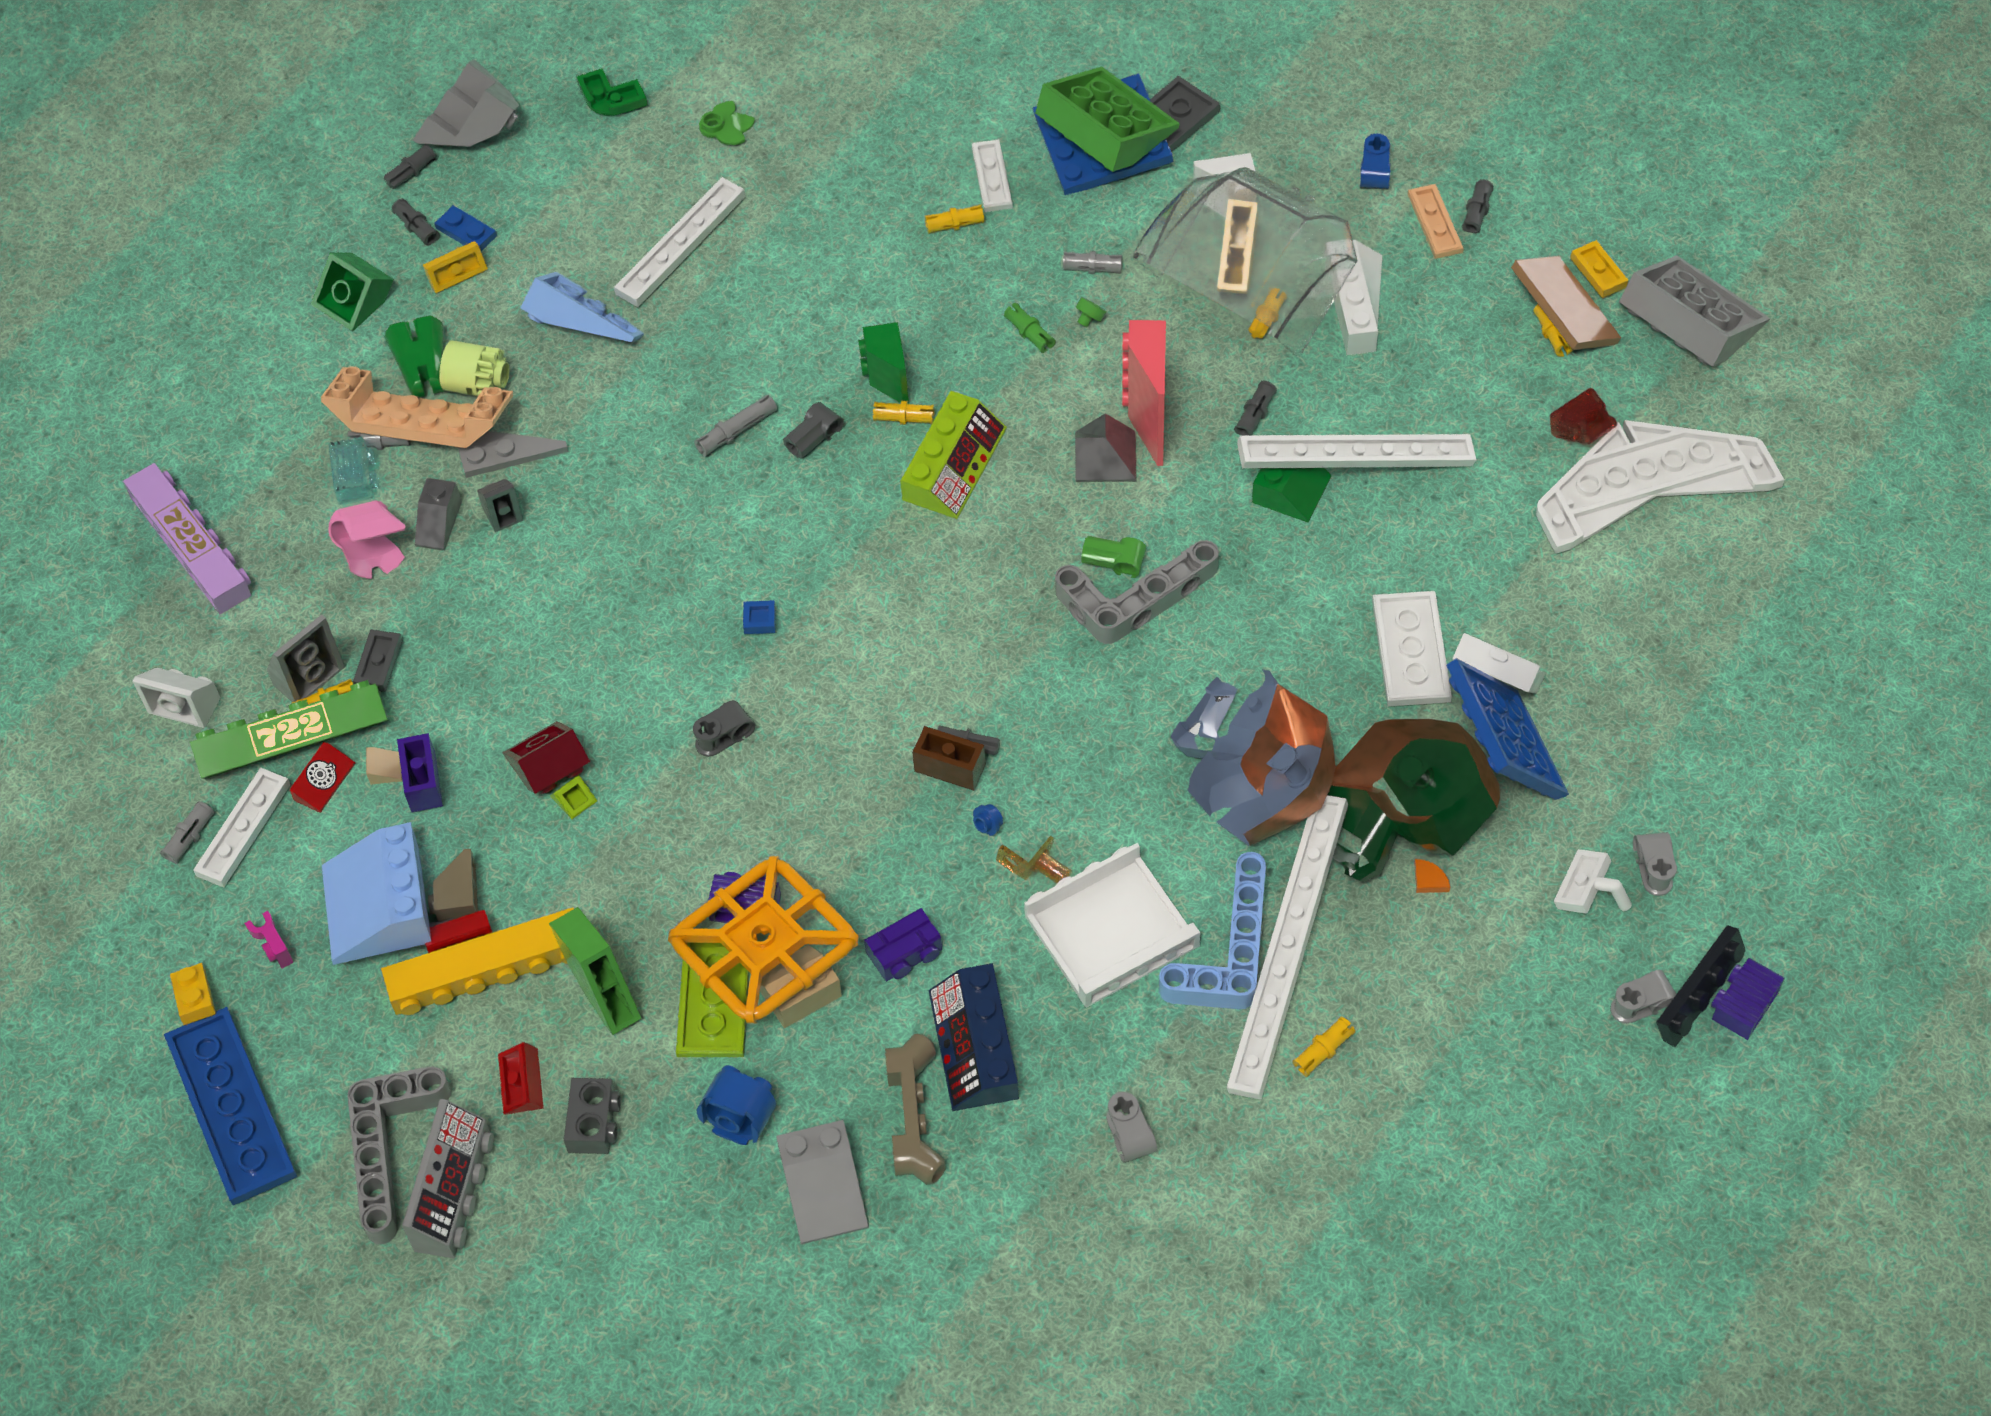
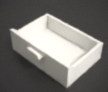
M1463 633L1453 656V660L1458 658L1478 670L1528 693H1537L1546 674L1540 671V665L1466 633Z

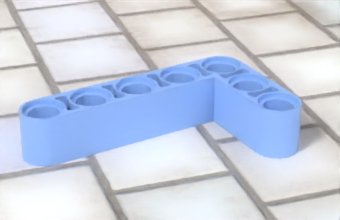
M1246 852L1241 854L1236 862L1228 967L1182 963L1165 965L1159 974V994L1166 1002L1229 1009H1246L1251 1006L1257 986L1266 871L1265 860L1260 854ZM1252 870L1255 871L1256 874L1249 875L1246 874L1245 871ZM1251 899L1254 903L1247 904L1242 902V900ZM1248 928L1251 929L1252 932L1243 933L1240 931V929ZM1245 957L1251 961L1242 963L1236 959ZM1171 981L1179 982L1181 985L1177 987L1169 986L1167 983ZM1210 984L1215 988L1206 990L1200 986ZM1237 987H1244L1248 991L1240 993L1235 991L1234 989Z

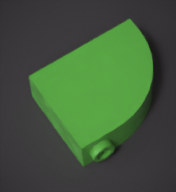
M579 907L550 922L549 925L573 975L610 1033L614 1035L642 1019L610 946Z

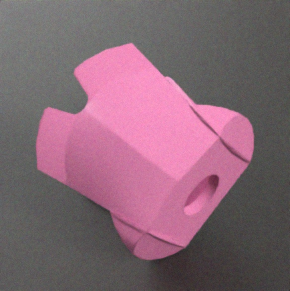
M375 500L338 509L332 515L328 527L329 536L332 542L342 549L350 572L362 578L372 579L373 568L379 567L388 574L397 568L405 558L399 548L386 535L404 531L406 526L390 513L388 507L381 501Z

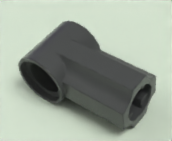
M816 402L806 412L804 421L783 438L784 445L794 456L803 458L824 439L831 440L830 436L836 431L840 432L843 428L844 420L823 403Z

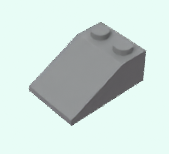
M321 614L273 653L267 672L272 684L291 702L312 695L345 668L326 617Z
M844 1120L776 1136L801 1245L869 1228Z

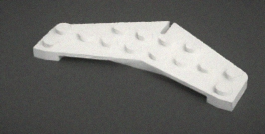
M1624 420L1623 429L1618 422L1538 501L1536 516L1555 554L1572 549L1657 496L1770 491L1782 487L1784 478L1765 444L1756 437Z

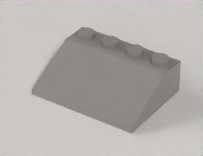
M1677 255L1634 272L1619 301L1627 307L1628 312L1632 315L1643 318L1650 323L1654 330L1665 333L1674 340L1677 346L1688 349L1697 355L1700 362L1712 367L1729 359L1770 320L1765 314Z

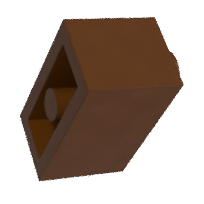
M924 726L912 751L914 772L973 791L986 765L983 744Z

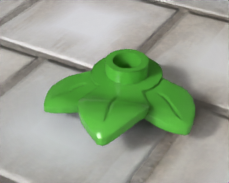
M726 101L717 104L712 111L702 116L699 122V130L702 135L716 138L723 144L738 145L745 142L743 133L754 125L755 118L736 113L734 101Z

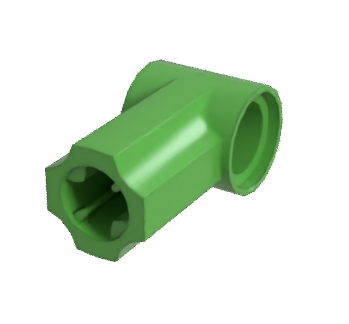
M1087 536L1083 544L1081 563L1111 568L1117 575L1121 576V573L1132 575L1131 578H1136L1140 573L1147 548L1142 541L1136 538L1127 537L1118 542Z

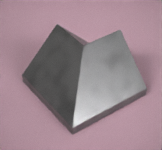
M1106 413L1075 431L1076 482H1136V431Z

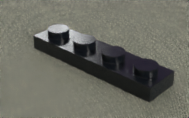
M1729 925L1725 927L1656 1021L1662 1039L1667 1044L1676 1047L1683 1036L1690 1032L1696 1018L1708 1007L1710 999L1717 989L1724 985L1728 974L1736 963L1742 960L1746 949L1738 928Z

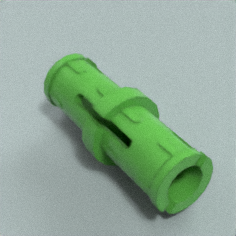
M1018 303L1012 304L1015 311L1010 306L1007 307L1004 317L1019 330V334L1023 339L1027 337L1041 353L1047 351L1044 347L1045 345L1049 349L1054 347L1056 340L1040 326V321L1037 318L1030 317Z

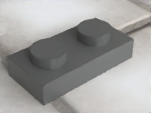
M370 629L353 680L354 684L368 680L370 685L376 684L379 691L386 692L403 641L400 633Z

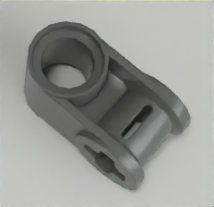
M728 701L718 709L695 721L693 725V734L696 738L695 748L699 754L706 757L717 755L733 744L744 740L742 737H749L754 732L756 725L737 701Z

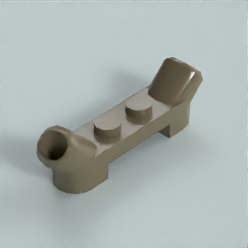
M913 1034L902 1047L885 1048L889 1086L902 1085L906 1134L892 1136L895 1176L913 1174L924 1184L930 1185L936 1183L941 1178L946 1164L945 1159L920 1140V1135L927 1134L925 1114H918V1104L924 1103L922 1083H916L915 1079L935 1058L936 1049L932 1041L926 1036Z

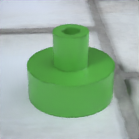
M1081 297L1076 305V308L1082 311L1077 322L1085 327H1088L1092 318L1101 322L1107 312L1084 297Z

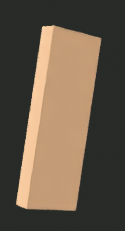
M1436 184L1408 190V197L1434 258L1438 259L1463 253L1462 243Z

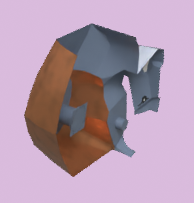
M1262 669L1265 674L1263 685L1247 697L1231 721L1227 735L1219 738L1217 731L1231 705L1237 688L1229 683L1221 682L1218 677L1205 688V695L1187 720L1179 722L1171 734L1175 746L1187 757L1203 758L1191 774L1187 789L1209 816L1222 808H1231L1217 823L1248 846L1303 821L1321 809L1331 787L1336 768L1333 741L1327 715L1280 686L1271 672ZM1197 734L1200 737L1215 739L1212 751L1198 749L1195 742Z

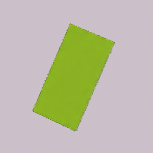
M687 943L708 967H711L729 953L721 943ZM682 959L676 1056L744 1057L746 1020L737 1016L711 988H705L700 983V977ZM738 963L721 976L720 979L746 1005L749 972L741 963Z

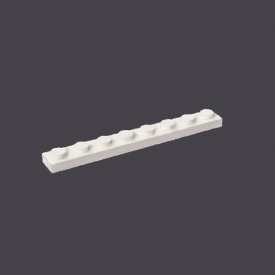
M1470 434L1243 435L1237 441L1242 468L1473 466L1476 462Z

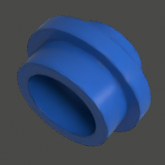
M991 804L980 805L973 811V822L978 831L987 833L989 836H993L999 831L1000 826L1003 824V818L995 806Z

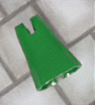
M432 315L416 318L413 322L417 337H413L409 322L403 321L389 325L384 337L411 395L418 398L425 397L423 388L426 381L432 386L434 395L443 393L444 390L440 384V364L443 355L442 322Z

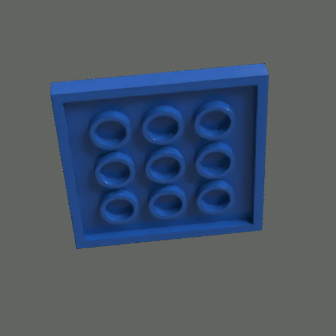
M1139 73L1120 79L1150 101ZM1037 106L1032 107L1064 195L1085 191L1173 162V155L1165 139L1132 166L1113 172L1106 169L1093 156L1086 154L1073 141L1066 139L1053 126L1048 125L1045 120L1035 114Z
M1458 658L1448 663L1446 666L1451 674L1449 678L1450 684L1461 695L1464 701L1462 709L1467 717L1473 720L1477 728L1474 731L1475 736L1481 745L1486 747L1490 755L1487 760L1494 772L1497 774L1501 773L1512 781H1518L1528 789L1532 788L1543 796L1547 795L1555 800L1568 796L1569 793L1518 690Z

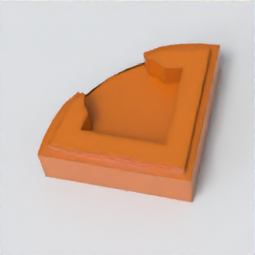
M1415 859L1416 893L1450 892L1449 880L1441 868L1432 862Z

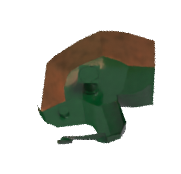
M1389 719L1375 722L1336 766L1332 784L1327 794L1328 796L1347 799L1348 807L1342 828L1362 840L1361 852L1353 853L1337 843L1333 859L1343 865L1345 869L1344 874L1360 882H1365L1382 873L1398 833L1421 850L1434 854L1454 856L1498 808L1500 800L1499 783L1476 740L1455 722L1434 719ZM1384 778L1409 816L1397 811L1386 792L1373 787V784ZM1360 855L1364 856L1369 863L1359 867Z

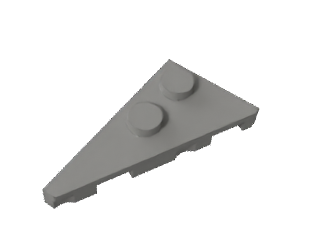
M487 431L467 448L458 447L466 478L568 452L566 441Z

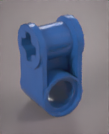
M1371 134L1365 139L1363 162H1361V188L1389 189L1390 141L1383 134Z

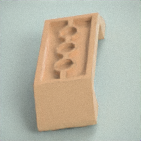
M343 367L321 396V402L352 432L467 448L495 425L512 399L513 391L502 390L499 387H484L473 404H458L446 402L442 399L430 400L418 398L414 395L402 396L390 394L386 391L374 392L371 371L361 370L357 367Z

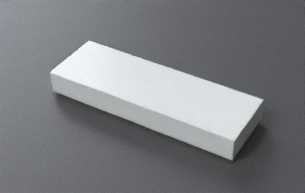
M1000 140L971 143L984 212L1012 209V199Z

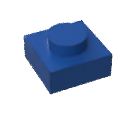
M775 600L743 602L744 634L775 633Z

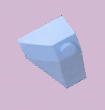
M558 272L536 277L521 305V309L528 313L527 316L537 323L544 322L628 342L639 340L644 335L643 332L620 315L615 313L607 315L604 312L606 306L600 300L583 297L587 291Z

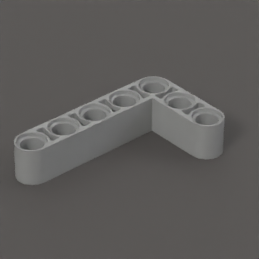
M424 1067L362 1079L352 1084L348 1090L360 1221L367 1237L375 1244H386L397 1233L386 1117L438 1107L440 1099L449 1100L451 1089L444 1072L440 1068ZM440 1084L437 1089L427 1091L431 1085ZM406 1091L403 1096L394 1097L397 1092ZM373 1097L368 1103L360 1104L364 1098ZM368 1128H376L371 1134L363 1135L364 1131ZM379 1158L378 1162L374 1165L366 1166L369 1160ZM383 1189L378 1196L369 1197L374 1190ZM386 1221L385 1225L381 1228H372L376 1222Z

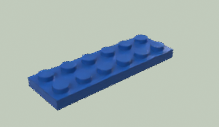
M222 1008L216 1011L215 1015L165 1033L164 1037L231 1204L234 1206L296 1178L297 1174L228 1008Z

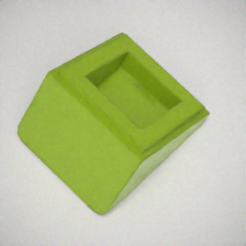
M579 775L550 795L571 819L597 802V799Z

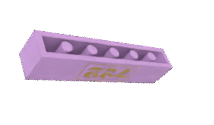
M153 463L123 481L130 498L219 615L252 596L248 588L251 581L243 568L238 570L235 568L234 564L236 562L227 548L222 550L218 546L221 542L211 528L209 530L204 528L206 523L197 509L191 511L188 507L191 504L182 490L176 491L174 489L176 484L167 470L161 472L157 465Z

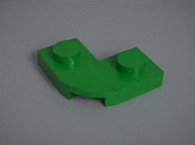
M603 68L576 76L586 104L592 111L598 114L614 116L648 106L646 96L638 79L611 87Z

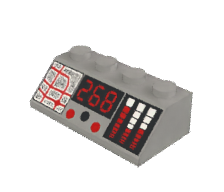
M444 1099L439 1100L402 1227L414 1252L455 1258L457 1248H463L466 1241L467 1230L464 1227L467 1216L473 1215L476 1204V1197L473 1196L476 1184L480 1185L483 1181L485 1166L482 1164L484 1154L490 1153L492 1150L494 1135L490 1132L486 1119Z

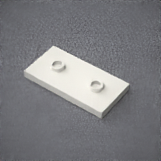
M1435 591L1373 595L1372 604L1387 707L1451 702L1452 695Z

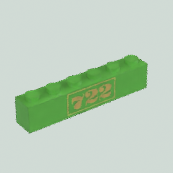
M368 680L351 685V691L339 695L338 690L330 691L319 695L321 701L308 704L307 699L288 705L289 711L277 714L276 709L258 714L259 720L246 724L245 719L226 724L228 730L216 734L214 729L195 734L197 740L190 741V746L201 778L206 779L387 722L388 718L377 685H370Z

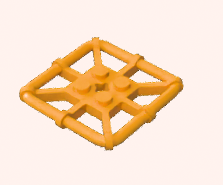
M770 856L768 860L757 864L725 889L719 888L714 892L715 896L679 922L674 929L669 931L668 935L669 943H671L675 952L700 977V983L707 989L711 988L737 1016L746 1020V1023H756L757 1020L768 1016L800 990L809 989L813 986L812 981L848 955L858 945L859 939L852 926L825 900V894L820 889H814L790 864L780 860L779 856ZM779 873L803 896V898L787 910H784L774 900ZM766 875L763 897L744 910L733 898ZM721 907L727 908L735 916V918L720 929L694 928ZM810 909H816L836 930H804L796 920ZM760 932L763 935L770 933L768 939L761 942L757 941L756 935ZM687 943H721L729 953L711 967H708ZM805 944L838 945L805 971L790 957ZM738 963H741L751 974L746 1005L720 979L721 976ZM781 963L795 978L758 1005L762 977Z

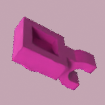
M269 911L262 913L265 919V924L262 927H255L251 920L244 924L253 938L266 940V943L261 945L270 962L277 960L283 969L294 962L275 929V924Z

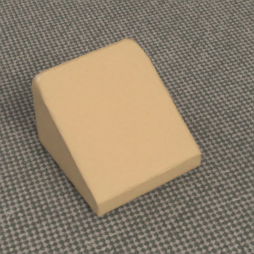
M366 747V774L370 785L402 781L399 752Z

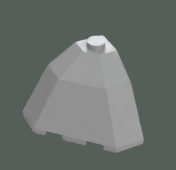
M473 59L467 63L454 86L447 90L435 111L426 118L413 141L417 144L470 147L499 134L505 127L510 130L518 118L515 112L519 105L511 92Z

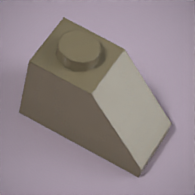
M471 848L464 849L433 881V894L428 895V906L430 914H436L438 921L448 920L449 918L456 919L478 911L476 862Z

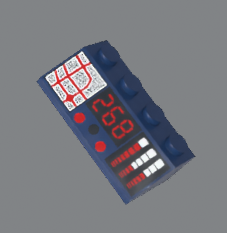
M993 963L959 969L928 990L952 1111L1019 1099L1018 1081Z

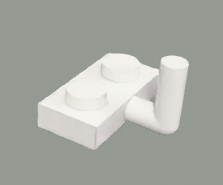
M1577 850L1554 899L1557 909L1587 914L1598 890L1611 892L1622 911H1627L1631 908L1632 903L1622 883L1617 879L1604 878L1611 863L1608 853Z

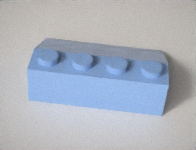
M411 822L378 829L322 864L333 965L431 942L420 853Z

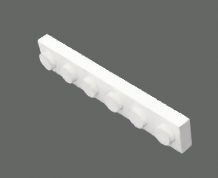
M721 177L614 287L615 295L639 307L745 198V190Z

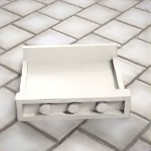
M1138 843L1130 847L1118 849L1108 859L1088 865L1083 872L1074 877L1063 878L1055 887L1045 892L1041 891L1033 894L1024 903L1025 918L1086 1008L1200 947V931L1194 923L1187 925L1141 859Z

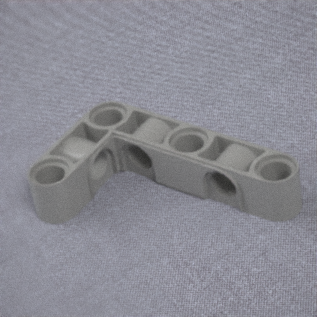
M1201 540L1196 542L1166 565L1159 566L1132 584V588L1115 599L1105 598L1093 585V581L1078 567L1064 565L1055 574L1056 596L1079 624L1083 625L1099 642L1112 644L1133 630L1139 629L1212 578L1218 570L1219 550L1212 541Z

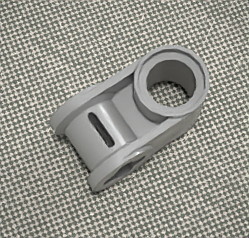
M1662 832L1634 835L1633 851H1637L1639 859H1636V863L1639 865L1645 890L1654 896L1666 895L1672 889V879L1677 872L1670 834Z
M1655 970L1641 978L1620 985L1616 990L1615 999L1611 1003L1610 1011L1615 1020L1626 1024L1633 1023L1650 1015L1659 1014L1658 1010L1667 1007L1675 997L1676 992L1662 970Z
M1128 1092L1114 1094L1109 1099L1106 1118L1114 1137L1118 1153L1122 1151V1154H1119L1122 1162L1126 1163L1157 1152L1153 1132L1146 1122L1135 1096ZM1118 1109H1122V1111H1123L1124 1113H1128V1115H1123V1113H1122L1121 1111H1117V1110H1118Z

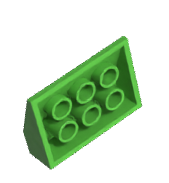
M1102 66L1044 83L1035 114L1045 120L1048 125L1053 126L1066 139L1073 141L1086 154L1093 156L1106 169L1113 172L1135 164L1176 131L1180 125L1179 122Z

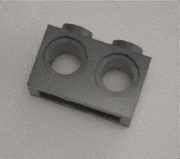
M571 1078L564 1132V1143L568 1153L609 1154L610 1143H616L617 1123H613V1113L620 1111L621 1094L620 1091L615 1090L612 1079ZM593 1098H603L598 1104H588ZM590 1129H599L595 1135H584Z

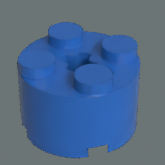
M725 1065L715 1075L696 1110L697 1116L703 1124L708 1120L714 1126L712 1132L717 1136L740 1145H746L749 1140H753L754 1144L758 1141L776 1108V1100L770 1092L772 1085L761 1077L753 1079L741 1073L735 1067Z

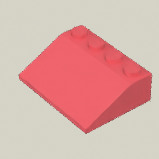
M1129 320V332H1123L1122 406H1128V417L1156 465L1163 466L1166 320Z

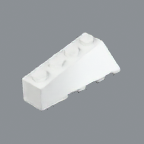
M1357 240L1327 243L1325 267L1346 354L1376 352L1382 255Z

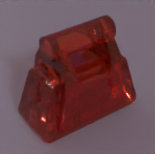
M1588 388L1550 414L1552 436L1572 442L1577 441L1579 443L1591 444L1617 427V421L1614 417L1609 416L1605 403L1593 388Z

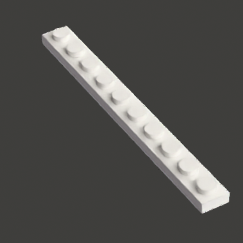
M1327 795L1322 808L1307 818L1226 1087L1230 1094L1262 1099L1347 811L1348 803L1346 798Z

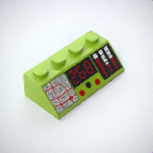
M951 390L900 480L902 500L958 519L1007 427L978 399Z

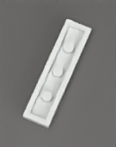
M260 767L193 871L196 877L223 888L225 887L291 785L288 778Z

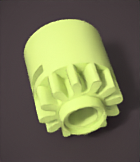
M453 340L449 341L444 349L440 364V384L444 391L479 396L484 387L505 388L509 379L510 368L506 358L503 357L504 350Z

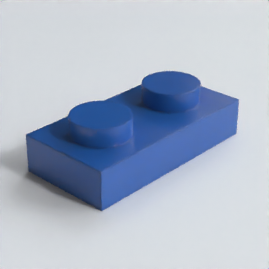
M454 205L434 223L437 230L462 245L475 241L479 245L480 251L497 237L495 229Z

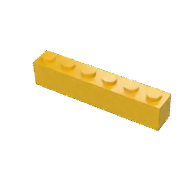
M574 908L562 910L381 968L390 1003L395 1014L412 1015L419 1012L421 1007L430 1004H447L452 1001L453 997L465 993L470 995L478 994L487 986L496 983L509 984L514 982L518 976L530 972L532 974H540L547 971L550 966L562 962L568 964L549 923L572 911Z

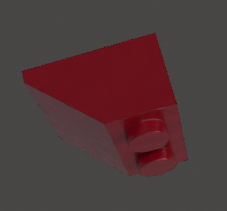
M558 721L502 752L527 789L534 794L549 792L556 787L555 782L565 776L571 778L580 774L584 770L583 766L590 762L574 730Z

